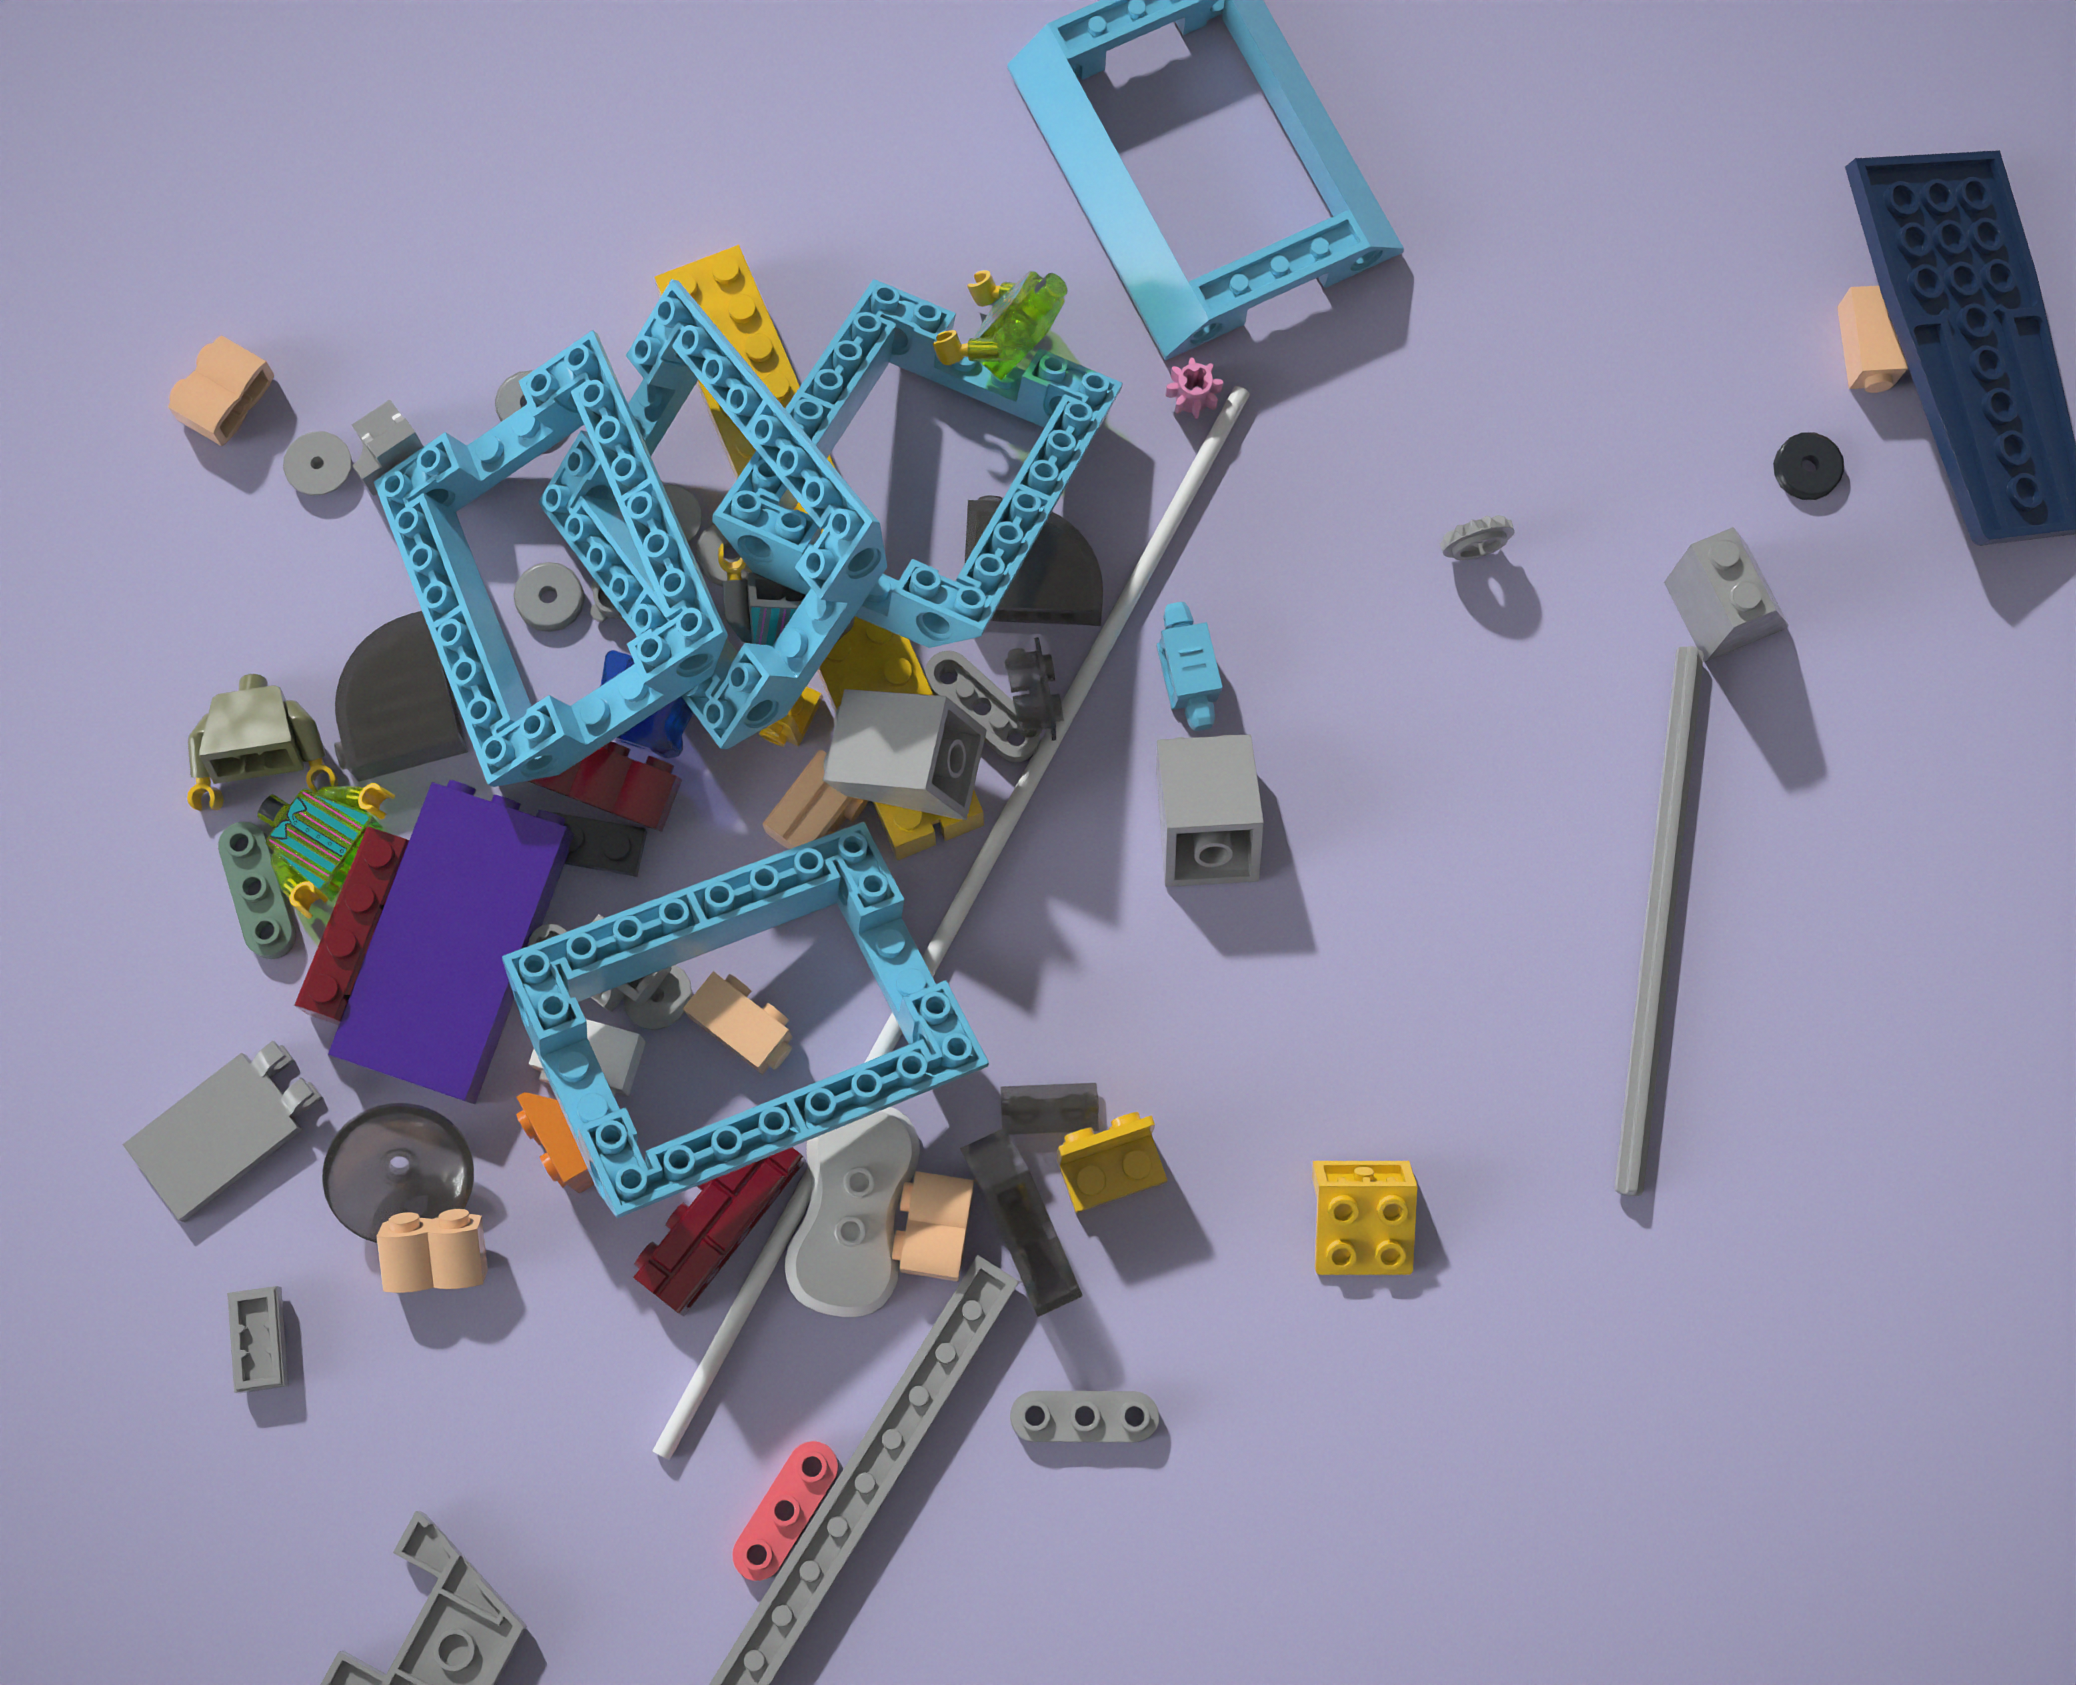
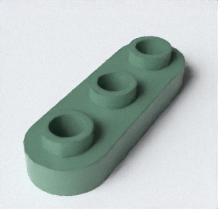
M250 822L234 823L221 834L218 850L246 945L255 954L265 959H277L286 955L294 946L296 928L271 843L266 833L255 824ZM241 838H248L249 844L247 848L243 851H236V842ZM255 881H261V890L255 895H248L249 885ZM267 925H273L274 934L269 939H261V930Z

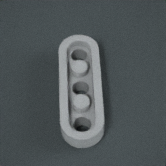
M942 651L930 658L925 668V677L934 696H947L985 727L987 731L984 742L1003 759L1010 762H1022L1032 757L1039 745L1040 738L1038 725L1032 717L960 653ZM944 673H953L956 675L957 680L953 684L947 685L940 681V677ZM979 703H986L991 708L990 712L986 715H978L973 709ZM1017 733L1022 735L1025 741L1019 746H1013L1007 739L1010 735Z
M1029 1391L1019 1396L1013 1403L1010 1421L1016 1434L1030 1442L1134 1443L1149 1438L1155 1432L1159 1423V1411L1155 1402L1148 1395L1136 1391ZM1037 1406L1044 1411L1045 1419L1042 1424L1038 1426L1028 1424L1025 1419V1413L1030 1407ZM1088 1407L1093 1411L1094 1421L1091 1425L1081 1426L1076 1422L1075 1413L1077 1409ZM1137 1407L1143 1412L1144 1419L1141 1425L1133 1427L1126 1422L1125 1413L1128 1408Z

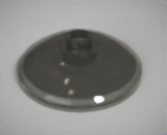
M410 1103L379 1105L361 1112L350 1119L332 1139L324 1158L322 1170L323 1190L331 1211L347 1229L361 1238L377 1243V1234L382 1223L387 1222L393 1215L411 1212L418 1214L419 1218L434 1219L438 1218L440 1213L447 1210L465 1209L474 1184L472 1152L461 1131L442 1114L430 1108ZM395 1157H404L409 1163L403 1168H396L390 1161Z

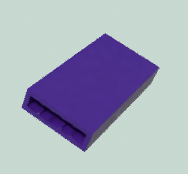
M449 780L447 787L431 782L328 1055L465 1102L476 1104L515 999L502 956L528 947L530 936L534 930L542 926L567 859L574 833L566 826H563L566 819L559 815L538 809L536 816L519 811L521 804L514 800L494 794L492 800L488 801L474 796L476 793L475 788L455 780Z

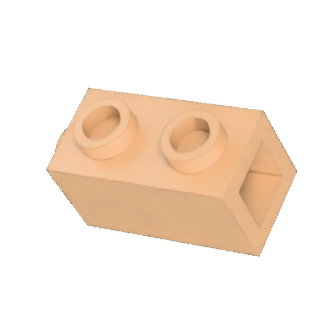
M1850 287L1837 306L1849 389L1865 388V391L1870 393L1889 390L1894 387L1905 371L1908 370V365L1889 318L1880 287Z
M713 971L684 1006V1012L692 1021L763 1075L769 1066L774 1070L777 1069L792 1050V1046L788 1044L792 1039V1035L789 1029L785 1027L789 1019L771 1004L766 1003L763 1008H760L747 998L752 991L732 974L723 979Z

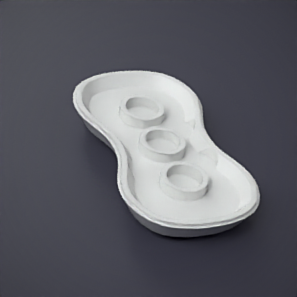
M888 1107L807 1141V1161L812 1185L811 1198L807 1214L788 1247L785 1258V1273L790 1291L795 1298L806 1307L817 1312L839 1317L868 1315L880 1309L891 1297L899 1277V1260L892 1259L895 1239L894 1219L898 1202L902 1196L904 1182H910L917 1168L920 1147L918 1135L912 1122L906 1115L893 1107Z

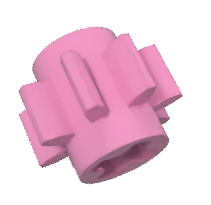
M1190 358L1189 364L1182 370L1179 367H1172L1171 379L1175 383H1170L1166 386L1165 395L1169 398L1176 397L1175 412L1177 414L1184 410L1193 413L1194 418L1198 419L1200 411L1205 409L1206 406L1212 410L1217 408L1218 399L1214 394L1222 391L1223 380L1213 379L1212 371L1214 364L1210 363L1204 366L1196 363L1194 358Z

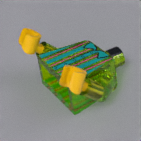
M989 271L976 272L974 279L977 284L967 285L975 303L978 306L984 307L992 304L997 299L999 300L992 306L975 337L970 338L968 343L961 344L955 330L944 331L936 336L937 341L933 343V347L939 361L944 365H952L964 357H968L970 362H980L1002 380L1045 337L1064 305V296L1067 294L1068 289L1063 279L1057 274L1048 273L1042 278L1037 272L1029 271L1017 283L1005 281L1001 286H996Z
M371 783L366 787L323 786L317 792L302 789L291 804L274 794L269 795L262 802L257 817L274 828L265 842L274 851L271 856L270 865L282 892L290 899V903L306 918H312L313 915L309 912V908L316 900L321 899L325 903L328 900L331 902L334 900L345 882L366 828L383 829L372 815L381 820L386 817L387 814L379 808L385 799L395 798L393 793L376 783Z

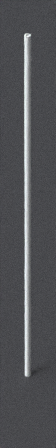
M1234 386L1044 733L1035 753L1032 755L922 958L932 977L936 973L1247 402L1250 393L1246 389ZM891 1013L865 1062L894 1050L903 1032L893 1013ZM809 1166L657 1441L653 1452L668 1460L671 1459L808 1208L812 1187Z

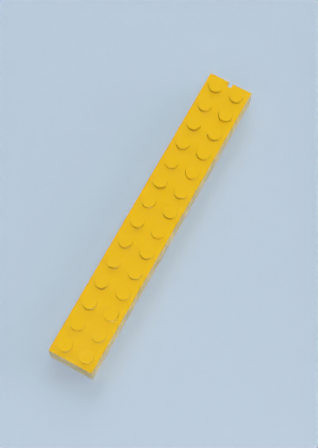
M733 246L654 276L660 297L671 279L679 281L782 406L786 408L800 385L740 246ZM698 380L696 385L737 480L757 450L700 380ZM829 455L828 458H827V460H828V461L832 464V466L835 468V466H834V464H833V462H832V459H831V457H830V455ZM798 502L794 510L797 509L808 514L806 510ZM856 616L852 629L836 642L817 670L835 713L841 705L844 689L933 695L910 640ZM974 790L967 820L873 802L897 861L936 845L933 824L940 822L941 833L945 841L984 826L983 810Z

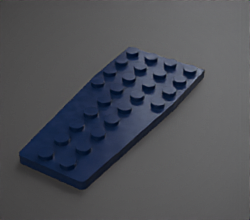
M2000 150L1855 158L1845 166V170L1880 291L1972 542L1978 546L2076 534V443L2037 272Z

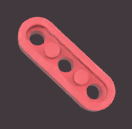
M809 1441L799 1445L791 1453L734 1545L733 1563L743 1577L754 1581L765 1580L775 1575L783 1565L838 1475V1459L835 1452L828 1445L817 1441ZM809 1457H817L822 1464L821 1472L815 1477L806 1475L803 1469L804 1462ZM784 1500L791 1502L794 1506V1515L787 1521L781 1520L776 1514L777 1505ZM756 1544L763 1546L767 1552L766 1560L760 1565L752 1563L749 1559V1550Z

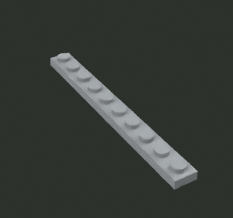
M977 1255L709 1685L771 1684L1018 1286L1019 1281Z

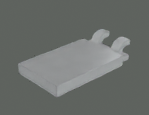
M271 1041L257 1053L252 1062L247 1055L240 1053L122 1144L178 1221H187L301 1132L303 1129L294 1118L323 1098L311 1082L306 1083L303 1078H300L291 1085L284 1094L281 1093L271 1077L295 1061L283 1045L278 1046L275 1041Z

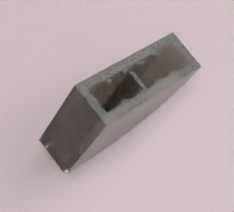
M987 495L979 497L978 500H968L965 563L1003 500L1002 497ZM1054 512L1050 514L990 621L1101 626L1103 610L1101 570L1093 549L1078 529Z
M419 611L396 618L368 635L356 647L346 662L336 690L335 715L341 741L334 743V748L341 769H348L360 782L467 753L468 748L456 700L423 612Z
M1005 1129L998 1130L961 1147L960 1151L991 1222L1037 1317L1082 1297V1292L1031 1172Z

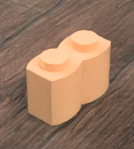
M221 335L212 344L209 343L201 349L197 356L195 371L186 379H181L174 385L170 393L168 408L179 422L223 446L237 432L248 410L257 404L274 378V373L267 361Z
M916 1171L914 1183L904 1182L900 1211L909 1212L906 1231L896 1230L892 1259L900 1261L899 1269L901 1273L959 1282L974 1180Z
M465 1209L447 1210L440 1213L438 1218L434 1219L419 1218L418 1214L411 1212L400 1213L391 1216L387 1222H383L377 1234L384 1292L405 1293L430 1288L460 1289L484 1283L488 1268L482 1215L469 1214Z

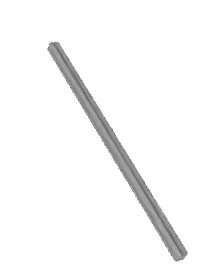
M1694 646L1679 647L1675 654L1614 1185L1617 1193L1626 1196H1641L1644 1192L1704 658L1703 651Z

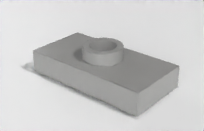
M273 1286L227 1293L234 1393L288 1387L282 1288Z

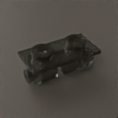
M1039 637L1034 638L1035 651L1026 652L1023 648L1012 649L1008 652V658L1004 664L1008 674L1011 693L1029 690V694L1013 696L1018 730L1023 731L1025 737L1032 738L1040 735L1042 730L1049 729L1051 740L1055 741L1056 722L1064 721L1059 693L1051 694L1048 682L1055 681L1051 654L1042 655Z
M1097 1083L1000 1087L1002 1135L1067 1133L1092 1127L1093 1131H1099Z

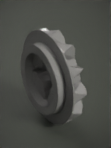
M1497 515L1492 518L1485 516L1478 520L1471 519L1469 523L1464 525H1457L1455 530L1449 531L1443 536L1440 546L1443 555L1446 557L1455 558L1456 560L1475 559L1491 554L1505 546L1514 535L1515 530L1512 521L1506 519L1505 516Z

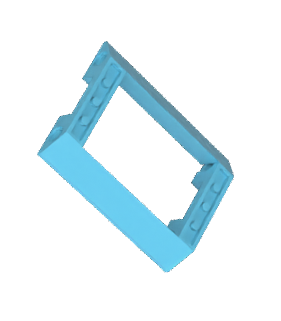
M1100 0L1047 23L1007 64L1008 71L1165 361L1245 325L1248 309L1316 278H1319L1323 287L1327 288L1404 252L1403 245L1263 0ZM1223 14L1222 19L1333 217L1188 282L1077 78L1080 77L1083 80L1105 70L1106 51L1149 32L1176 22L1182 34L1185 35L1206 26L1207 20Z
M671 279L626 354V357L643 377L628 405L650 456H652L695 384L700 380L819 528L824 529L816 543L808 546L795 566L811 589L773 646L744 643L740 651L737 652L729 640L726 639L713 676L682 695V698L719 748L729 749L787 716L886 570L887 561L881 526L877 518L682 284L677 280ZM581 430L539 499L538 504L638 637L649 629L657 630L670 620L664 615L587 431Z
M873 279L785 409L822 454L828 458L888 364L891 363L1044 428L960 571L956 581L939 575V570L912 559L899 580L882 574L855 614L860 619L928 648L981 637L1120 393L1123 383L1041 348L1038 349L1026 371L1015 366L1005 377L1004 375L1013 365L1010 366L1011 364L992 356L964 357L955 364L944 365L937 358L933 343L937 341L936 336L939 333L953 330L956 313ZM756 451L714 512L712 521L752 572L807 595L811 587L796 570L795 566L808 546L816 543L822 529L819 528L809 514L797 509L794 510L798 504L797 499Z
M593 330L519 380L518 382L527 405L482 436L465 445L444 432L373 481L487 784L492 787L556 776L566 771L713 676L728 636L601 340ZM585 425L664 615L670 621L655 631L652 629L647 630L629 642L627 646L635 664L570 706L548 695L531 706L456 512Z
M865 822L502 956V961L525 1029L596 1189L617 1219L988 1067L989 1061L947 980L938 984L935 983L902 919L905 899ZM837 903L909 1045L646 1150L644 1161L638 1148L637 1131L626 1107L619 1109L587 1037V1021L578 1002Z

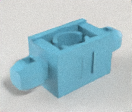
M1185 602L1171 603L1166 605L1163 615L1165 630L1161 631L1160 642L1156 644L1171 710L1185 708L1184 712L1188 725L1193 731L1207 730L1212 728L1214 724L1215 711L1213 702L1217 701L1223 688L1207 622L1193 624L1194 620L1190 608Z

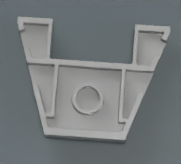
M415 1511L393 1553L433 1574L438 1580L387 1674L351 1654L339 1651L320 1685L497 1684L527 1625L427 1514Z

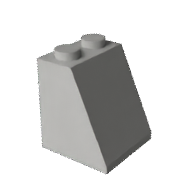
M1734 527L1691 544L1664 581L1696 647L1704 653V662L1787 629L1789 626L1751 550Z
M844 689L841 705L835 713V731L830 751L824 759L823 781L845 796L967 820L987 729L947 696Z
M1251 734L1196 738L1178 737L1157 740L1156 775L1165 887L1258 882L1264 821Z

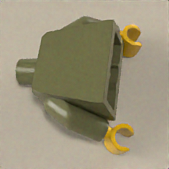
M244 675L239 680V691L221 693L214 696L209 713L202 717L188 737L190 775L192 778H196V785L189 790L187 800L188 804L195 810H202L201 798L207 791L210 794L209 803L212 810L218 811L223 806V794L218 788L211 786V780L213 784L301 771L304 770L303 762L307 761L310 770L306 775V783L313 792L319 795L315 786V778L321 773L329 774L332 788L334 790L337 789L338 778L329 767L324 765L322 757L326 756L315 720L297 701L286 700L280 687L275 685L268 686L266 678L261 675Z

